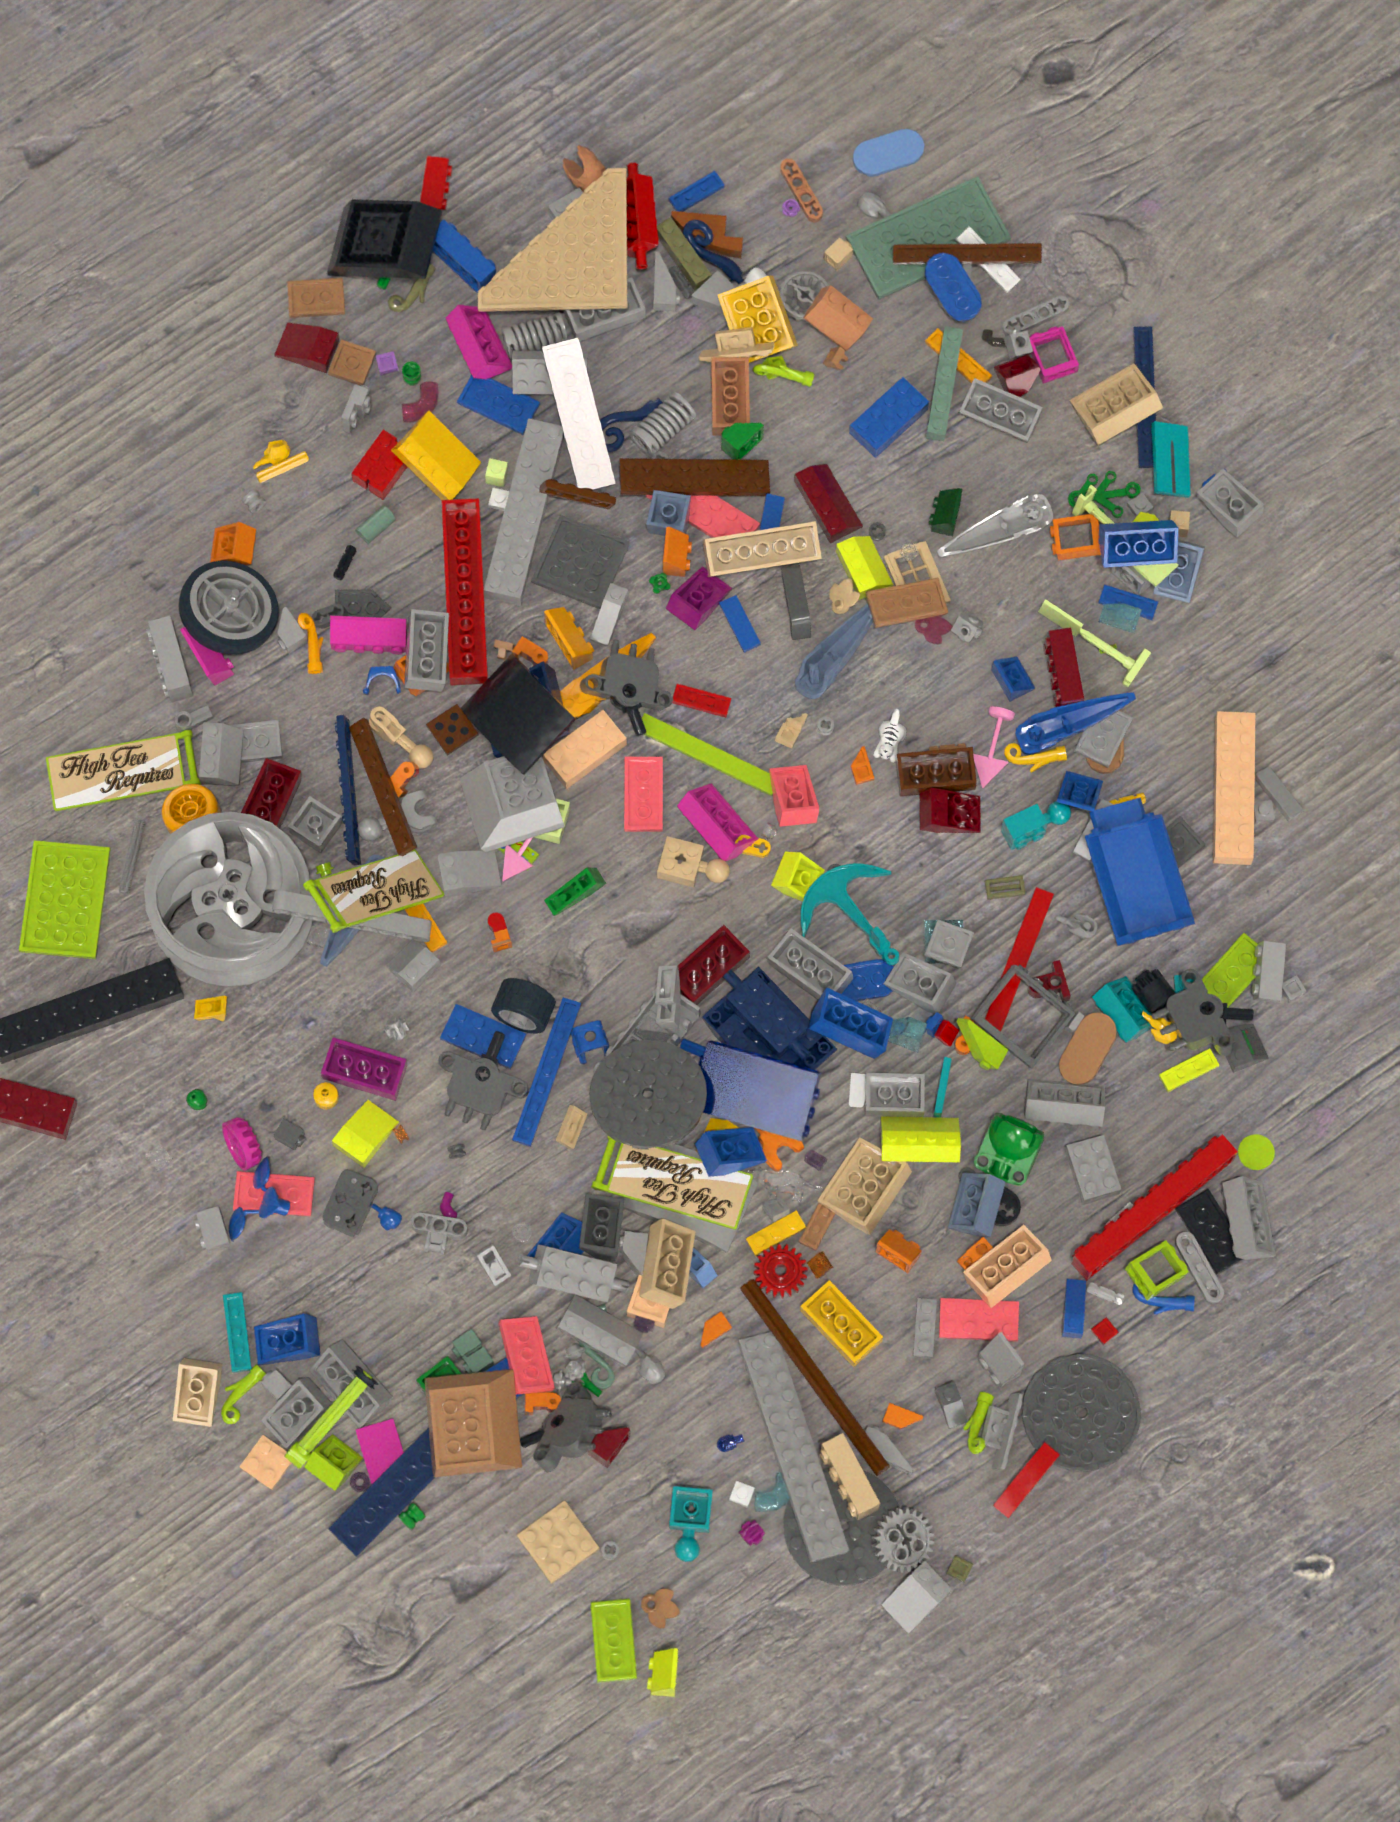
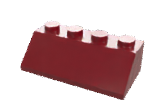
M827 464L811 465L795 473L794 483L830 544L863 527Z

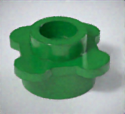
M665 573L657 574L649 579L655 594H659L662 590H669L671 587L670 583L667 582V575Z

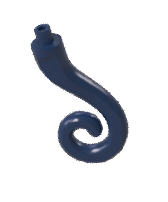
M690 220L683 228V235L697 255L707 262L720 267L731 281L735 279L738 285L744 281L741 276L743 271L733 260L702 247L710 245L713 241L714 235L711 228L700 220ZM693 230H701L705 234V238L699 234L694 238Z
M657 398L654 402L649 400L637 410L621 411L606 415L600 419L602 431L610 424L616 422H640L649 413H652L654 409L658 408L660 404H663V402ZM617 427L608 428L605 431V435L608 437L615 435L617 438L614 443L606 444L608 453H612L623 445L624 434Z

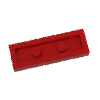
M676 684L673 695V704L725 718L727 717L732 698L681 684Z

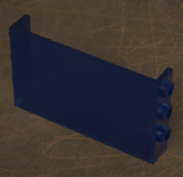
M713 1040L707 1042L705 1053L701 1055L699 1060V1066L704 1075L707 1090V1101L703 1113L798 1141L808 1137L810 1132L808 1123L809 1119H813L815 1113L814 1101L818 1100L820 1095L818 1086L822 1072Z

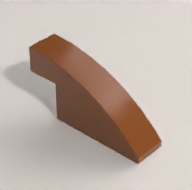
M671 211V218L682 233L685 224L690 220L703 221L711 228L714 235L713 241L708 246H702L703 248L727 257L742 258L743 238L725 236L727 216ZM693 230L694 238L698 234L705 238V234L701 230Z

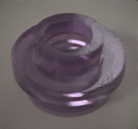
M357 1472L351 1476L350 1486L354 1491L363 1492L369 1487L370 1480L365 1473ZM358 1479H362L364 1483L363 1485L358 1486L356 1484V1481Z

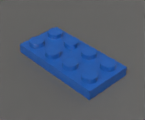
M455 1004L440 1036V1040L481 1057L482 1053L486 1055L494 1032H501L505 1034V1038L497 1056L499 1060L498 1065L511 1070L526 1038V1033Z

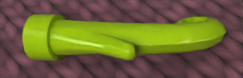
M757 364L753 367V372L759 376H765L770 373L799 382L808 387H811L814 379V372L790 369L783 364H779V366Z
M256 1364L244 1378L225 1388V1391L234 1390L225 1401L221 1410V1416L225 1423L235 1424L239 1420L240 1412L232 1406L255 1384L262 1381V1378L266 1375ZM228 1412H234V1416L229 1418Z
M979 1392L976 1408L969 1421L963 1427L965 1431L970 1428L967 1444L969 1451L973 1454H979L985 1448V1440L981 1437L978 1438L988 1408L992 1406L994 1396L986 1392Z

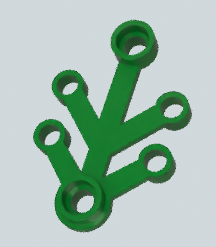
M1108 471L1104 480L1097 488L1092 501H1096L1111 511L1114 518H1120L1123 515V508L1119 505L1116 506L1107 499L1123 496L1133 499L1140 494L1141 488L1138 483L1130 482L1126 488L1105 491L1110 484L1116 481V473ZM1089 474L1082 488L1069 494L1068 503L1071 507H1075V498H1078L1081 494L1085 496L1089 486L1097 484L1098 477L1096 474ZM1112 475L1114 479L1110 480L1107 476ZM1094 478L1096 481L1090 482L1089 479ZM1133 489L1136 493L1131 494L1129 490ZM1115 510H1120L1121 513H1120V514H1116L1114 511H1115Z

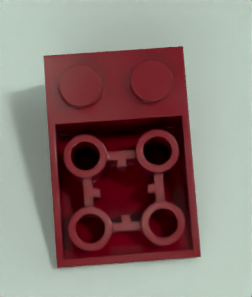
M936 788L927 789L920 793V830L934 833H981L980 796Z

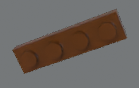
M555 479L544 481L539 489L540 493L608 510L616 504V497L610 496L609 493L594 492L590 488H578L570 483H558Z

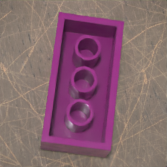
M332 1038L321 1070V1077L330 1082L396 1101L408 1064L407 1059Z

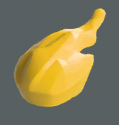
M285 440L269 442L267 449L264 451V457L254 464L253 469L264 464L272 463L274 465L285 460L290 454L288 443Z
M1144 1011L1142 1012V1016L1155 1028L1151 1029V1033L1156 1041L1169 1044L1177 1038L1176 1031L1165 1035L1160 1033V1030L1170 1025L1171 1022L1164 1018L1153 1019L1151 1015Z

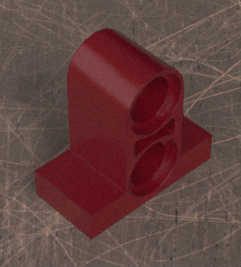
M1060 960L1054 961L1051 965L1052 973L1037 976V978L1044 983L1042 987L1047 991L1051 989L1056 994L1059 993L1062 1003L1070 1001L1071 994ZM1056 979L1060 982V985L1053 986L1050 981ZM1028 986V993L1032 998H1042L1040 994Z

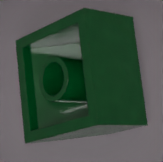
M963 489L942 490L939 492V497L934 498L933 508H936L935 514H931L929 519V525H932L931 532L953 536Z

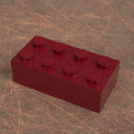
M1071 627L1050 630L1045 638L1044 653L1048 655V673H1052L1050 685L1051 690H1055V697H1053L1054 706L1059 707L1084 701Z
M266 758L241 813L257 816L273 823L280 829L301 783V771Z
M725 925L720 927L678 965L680 994L696 1005L725 981L723 976L726 973L729 974V970L732 969L735 972L750 958V951Z
M3 1078L0 1079L1 1123L66 1140L77 1107L75 1098Z

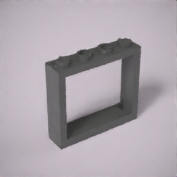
M1012 965L970 1020L1007 1048L1010 1053L1026 1066L1033 1068L1075 1013L1072 1011L1073 1008L1066 1001L1062 1003L1057 999L1058 995L1053 990L1049 989L1047 991L1042 987L1044 983L1037 977L1031 978L1027 974L1029 971L1021 965ZM1014 974L1063 1013V1016L1031 1056L982 1017L983 1013Z

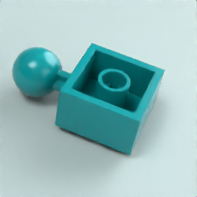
M1054 801L1049 805L1047 812L1043 814L1038 804H1035L1003 819L1001 832L1011 850L1015 848L1017 850L1022 849L1032 840L1034 842L1041 840L1046 833L1047 824L1063 825L1067 823L1071 817V808L1067 804Z
M673 1486L669 1529L683 1531V1536L676 1542L674 1549L677 1558L683 1562L695 1560L700 1553L699 1543L694 1539L695 1532L709 1533L713 1490ZM690 1506H693L694 1510H696L692 1514L686 1511Z

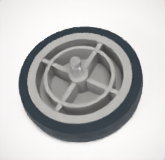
M214 561L197 568L185 581L179 597V614L189 634L204 647L223 654H244L260 647L272 634L278 618V601L271 585L254 569L233 561Z

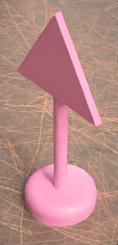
M993 706L989 707V715L998 719L989 755L985 757L974 754V762L982 788L1009 763L994 759L993 755L1002 720L1011 721L1014 719L1015 713L1011 710Z
M532 838L525 840L518 853L509 845L505 847L502 881L533 866L521 856Z

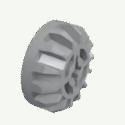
M808 271L797 272L789 276L784 281L780 291L787 316L794 317L797 322L805 320L803 317L806 313L799 312L798 310L800 308L809 309L815 299L813 298L814 294L817 296L821 288L827 287V282L818 274ZM793 296L797 299L798 306L796 308L792 304Z

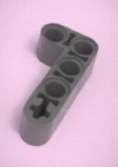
M800 565L781 568V574L789 612L792 640L811 638V621Z

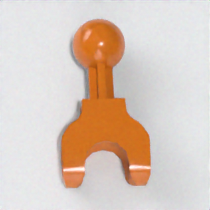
M741 1099L735 1104V1118L741 1123H750L761 1135L758 1140L767 1159L765 1163L773 1171L779 1172L782 1169V1162L776 1154L778 1148L788 1146L797 1153L804 1149V1144L792 1130L778 1129L774 1124L769 1128L758 1116V1106L753 1100Z

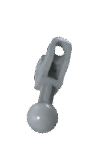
M424 790L407 794L401 803L411 832L417 834L432 830L438 825L437 819L434 816L422 817L415 812L418 806L427 801V793ZM374 817L362 819L358 825L359 836L365 841L378 839L382 831L388 829L385 819L377 820Z

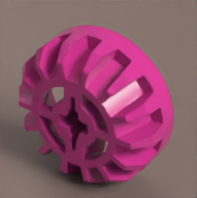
M238 1117L222 1124L223 1136L236 1164L243 1171L258 1165L262 1158V1152L259 1149L260 1144L256 1140L257 1136L252 1132V1127H249L247 1121Z

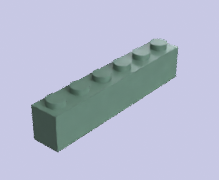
M944 327L926 439L944 442L963 329Z

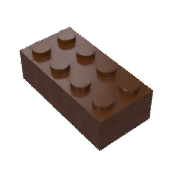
M973 747L898 753L896 755L900 797L920 795V793L929 788L954 792L976 790L977 780Z

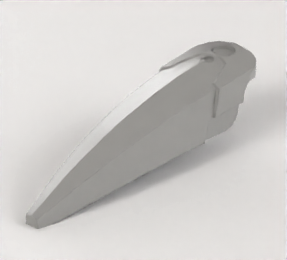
M1042 494L1030 495L1012 503L1013 505L999 510L938 549L939 557L988 547L1021 537L1023 534L1027 535L1041 530L1053 520V511L1047 498Z

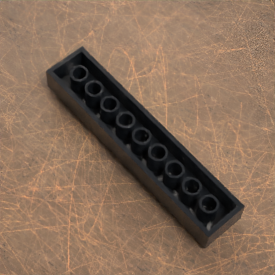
M170 958L0 1018L1 1064L184 999Z

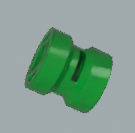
M413 361L403 365L402 374L404 382L410 386L417 385L421 380L420 366Z
M414 1503L408 1506L406 1512L398 1515L400 1520L410 1530L416 1527L418 1521L426 1518Z

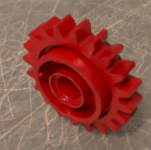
M778 1244L777 1250H775L771 1245L770 1252L763 1250L765 1257L758 1255L757 1259L761 1263L754 1264V1267L759 1269L754 1271V1275L759 1276L755 1279V1282H762L760 1289L766 1287V1295L772 1291L773 1298L777 1296V1293H780L783 1299L784 1293L791 1297V1290L798 1293L799 1289L797 1286H804L801 1280H807V1276L803 1273L807 1272L808 1268L802 1267L806 1264V1260H799L802 1257V1253L795 1255L796 1248L788 1251V1245L781 1249V1245ZM782 1267L786 1270V1273L778 1275L775 1270Z

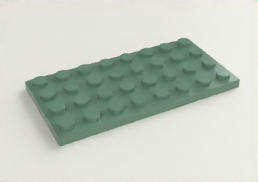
M977 176L847 234L846 240L851 244L853 253L879 300L926 279L925 268L927 264H893V245L959 244L956 239L969 226L986 244H1004L1011 241V236Z

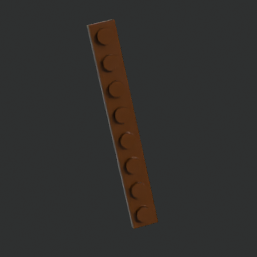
M1042 243L893 245L894 265L927 264L932 256L939 253L951 254L961 264L1042 263Z
M362 718L351 725L349 729L397 853L403 857L417 848V845L368 719Z

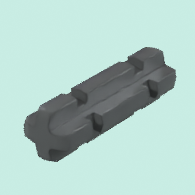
M677 266L669 268L668 271L671 277L674 278L673 281L681 292L683 291V296L686 299L691 298L694 291L691 287H688L689 283L682 273L679 274L680 271Z

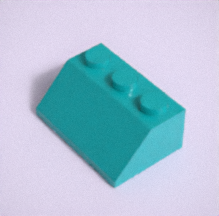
M1127 976L1105 984L1092 996L1097 1007L1114 1021L1120 1038L1126 1043L1153 1028L1142 1016L1143 1011L1148 1015L1151 1014L1133 992V984Z

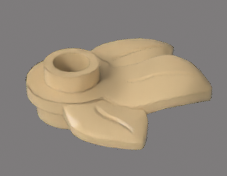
M851 578L843 580L839 585L834 583L829 594L833 602L832 610L836 614H845L850 607L857 603L860 597V593L853 592V581Z

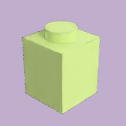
M489 458L485 474L486 484L504 487L508 474V462Z

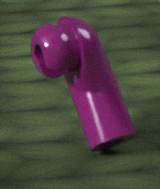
M449 1192L444 1193L439 1208L443 1216L457 1218V1212L451 1206L454 1195Z

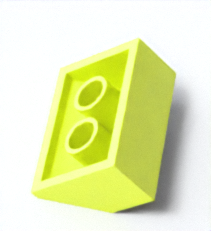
M870 536L851 537L836 544V553L848 578H851L853 581V589L855 592L860 593L859 600L866 597V591L893 586L891 578Z

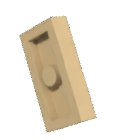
M569 1105L556 1141L568 1149H574L587 1113L576 1106Z

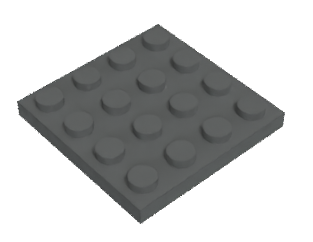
M560 515L531 583L601 609L609 585L613 583L630 541Z

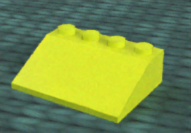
M881 1116L882 1161L960 1162L961 1137L959 1118Z

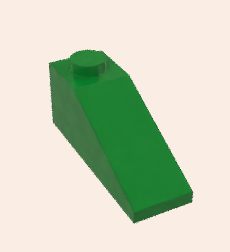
M587 867L544 901L553 916H556L595 893L606 882L597 868Z

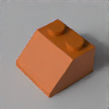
M241 522L215 528L210 562L233 561L250 565L253 559L256 529Z
M666 527L663 573L670 576L685 577L686 571H690V559H687V555L692 552V542H689L688 534L672 527Z
M890 1229L879 1240L876 1247V1253L906 1273L910 1272L922 1253L917 1243L913 1241L908 1242L899 1231H892Z

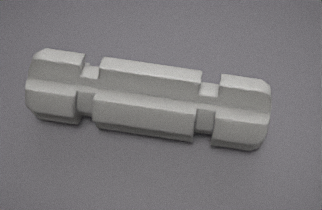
M1094 1282L1089 1283L1087 1293L1092 1295L1095 1293L1099 1298L1109 1302L1112 1300L1114 1304L1122 1305L1125 1295L1121 1293L1116 1294L1115 1291L1104 1286L1098 1287V1284Z

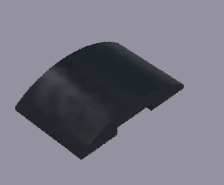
M513 653L461 707L463 713L483 736L523 775L576 720Z

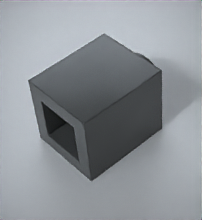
M285 1119L282 1120L274 1133L275 1140L294 1151L297 1147L302 1146L306 1137H304L303 1129Z

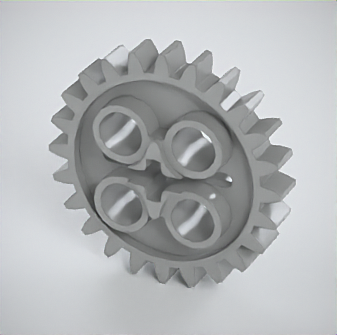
M906 1507L903 1510L896 1508V1513L889 1510V1516L882 1515L884 1522L877 1521L880 1528L873 1529L877 1532V1535L872 1536V1538L877 1540V1542L872 1544V1547L878 1548L874 1554L881 1555L878 1561L884 1562V1567H890L892 1571L897 1569V1572L901 1573L904 1570L910 1572L911 1568L915 1570L918 1568L917 1563L920 1565L923 1563V1558L929 1559L926 1553L927 1551L933 1552L929 1545L935 1543L930 1540L934 1533L929 1532L932 1525H926L928 1519L922 1518V1513L918 1512L916 1514L915 1509L909 1511V1508ZM909 1522V1523H910V1529H909L908 1531H906V1528H905V1527H906V1524ZM893 1531L894 1535L893 1538L890 1540L889 1533ZM915 1540H917L918 1545H917V1547L914 1549V1548H913V1543H914ZM900 1549L901 1555L897 1558L896 1552Z

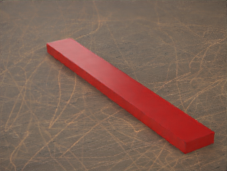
M1036 887L1001 979L1012 965H1021L1026 968L1054 893ZM1015 974L991 1003L985 1018L1000 1032L1021 981Z

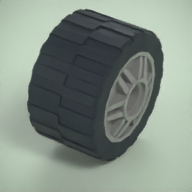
M507 978L502 981L491 1011L499 1021L514 1029L538 1034L545 1031L556 1001L550 992L537 984L523 979Z

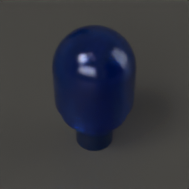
M733 1434L720 1437L717 1441V1448L721 1452L734 1450L737 1447L736 1444L744 1442L742 1434L733 1437Z

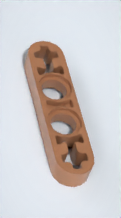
M793 159L783 160L780 167L781 174L805 216L811 222H819L823 216V209L797 163ZM786 165L792 167V176L788 169L785 170ZM795 179H799L803 184L795 187L792 182ZM808 194L811 200L804 202L801 200V196ZM811 205L813 210L815 212H818V216H815L814 214L811 215Z

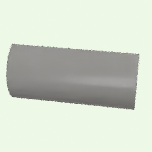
M974 378L959 413L1029 442L1039 422L1043 407Z

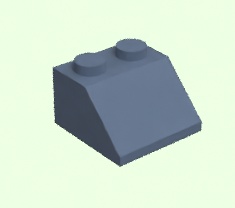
M654 490L646 523L648 533L666 536V527H672L686 534L689 524L691 496Z

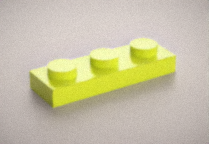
M1209 1048L1160 1073L1159 1078L1167 1092H1170L1219 1067V1063Z

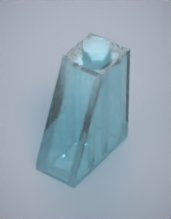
M911 1017L893 1020L888 1042L918 1053L925 1037L927 1023Z

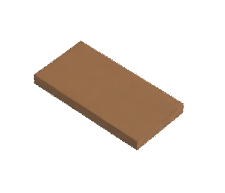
M939 578L866 591L865 594L875 628L948 613Z

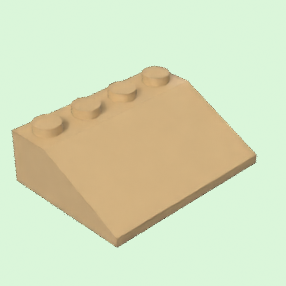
M1134 363L1070 400L1075 411L1098 445L1163 408L1157 392Z
M859 1137L817 1201L855 1228L871 1235L912 1171L908 1163L904 1161H882L881 1149Z

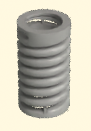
M560 312L555 313L554 316L547 315L546 319L545 317H540L539 320L535 318L532 322L527 320L525 323L520 322L519 325L513 324L512 328L510 326L501 327L510 360L512 359L513 351H520L519 344L522 351H528L527 346L529 351H535L534 345L536 351H542L541 343L543 347L548 346L547 339L549 345L555 344L553 332L556 343L568 340Z
M673 392L663 401V404H660L642 422H639L638 425L631 429L629 435L644 454L652 457L659 451L660 447L665 445V442H669L670 438L675 436V433H679L680 429L685 427V424H689L690 421L696 418L695 411L685 398Z

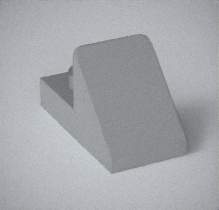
M493 1244L476 1254L479 1264L484 1268L494 1286L511 1276Z

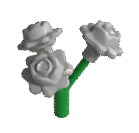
M573 1344L566 1348L567 1354L564 1358L574 1361H570L565 1367L566 1374L563 1373V1369L559 1373L554 1374L553 1382L555 1388H557V1393H560V1390L565 1386L576 1382L573 1381L574 1379L579 1378L583 1381L580 1383L596 1397L602 1394V1390L594 1385L586 1374V1363L581 1359V1355L585 1351L584 1347Z

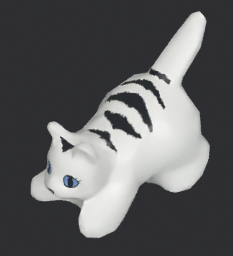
M895 709L891 720L880 724L878 729L880 741L874 751L875 758L881 756L882 759L889 758L891 762H896L898 744L906 737V728L898 723L900 716L898 709Z

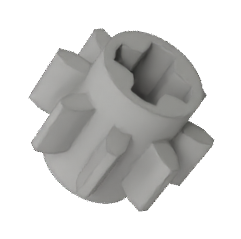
M398 1016L389 1018L386 1021L387 1026L384 1027L388 1039L393 1037L394 1040L403 1039L407 1035L406 1031L409 1030L405 1019H400Z

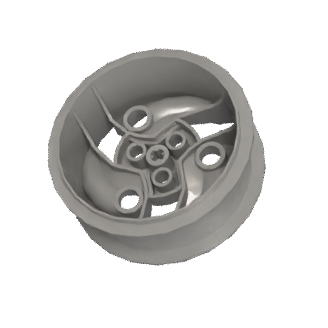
M237 812L213 813L187 822L170 834L158 848L147 871L144 887L145 907L159 947L167 958H170L173 965L186 975L206 984L225 987L251 985L273 976L286 967L302 949L310 933L313 921L275 913L272 911L273 903L268 904L263 900L267 892L277 890L311 896L310 892L306 891L303 887V884L310 880L302 853L291 838L273 823L251 814ZM224 843H245L249 850L252 867L239 860H226ZM207 855H213L217 858V864L212 868H204L201 865L202 859ZM233 876L240 877L238 882H230ZM229 894L232 896V899L229 900L226 898V895ZM191 896L192 905L197 917L183 924L172 934L168 929V923L175 909ZM209 898L216 900L212 905H205L206 900ZM240 907L248 909V912L243 915L237 914V910ZM263 913L278 920L289 922L281 933H261L248 930L258 922ZM205 925L211 926L215 930L214 936L211 939H203L198 934L199 929Z

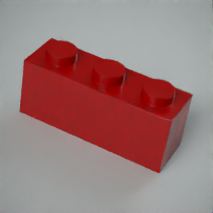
M427 156L420 198L421 203L440 209L442 213L447 208L445 194L449 193L450 182H447L448 176H452L453 166L450 165L449 158Z

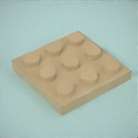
M565 1500L516 1535L551 1584L600 1549Z

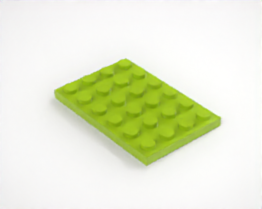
M34 840L19 952L96 959L110 847Z

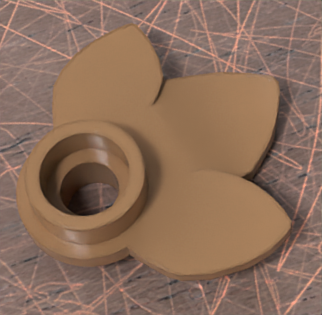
M660 1589L655 1594H648L642 1599L641 1607L643 1611L648 1614L649 1622L657 1628L664 1629L666 1619L674 1618L680 1614L677 1605L670 1601L674 1594L672 1590ZM649 1601H653L655 1603V1606L653 1608H649L647 1606V1603Z

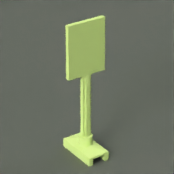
M1090 485L1085 496L1079 495L1072 514L1079 516L1087 511L1103 524L1114 523L1092 501L1097 489ZM1178 564L1138 565L1133 567L1156 587L1178 567Z
M1046 599L1038 611L1062 628L1071 627L1074 636L1080 634L1084 639L1122 663V666L1128 669L1122 682L1126 687H1129L1151 654L1150 651L1144 649L1135 660L1125 656L1089 631L1082 629L1083 624Z

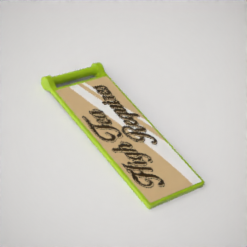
M192 730L46 757L54 811L171 791L185 784L201 785L197 775L191 739L193 737ZM179 739H184L190 780L185 781Z
M415 849L403 857L394 855L316 880L310 879L303 884L305 890L310 892L331 925L330 929L333 933L444 896V892ZM316 886L319 888V890L321 891V893H322L323 896L325 897L326 901L328 902V904H329L330 907L332 908L333 912L335 913V915H336L337 918L339 919L338 922H337V920L335 919V917H334V915L332 914V912L330 911V909L328 908V906H327V904L325 903V901L323 900V898L321 897V895L319 894L318 890L316 889Z
M607 1137L608 1143L591 1188L733 1230L737 1229L753 1180L752 1174L737 1171L725 1176L708 1177L701 1159L660 1147L644 1150L632 1148L630 1145L621 1143L608 1185H604L602 1183L615 1143L617 1142L611 1137Z

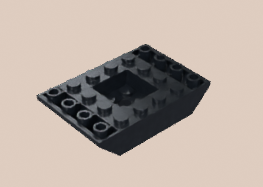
M352 199L343 208L327 275L426 279L442 210L418 201ZM378 232H381L380 236L374 239V236Z

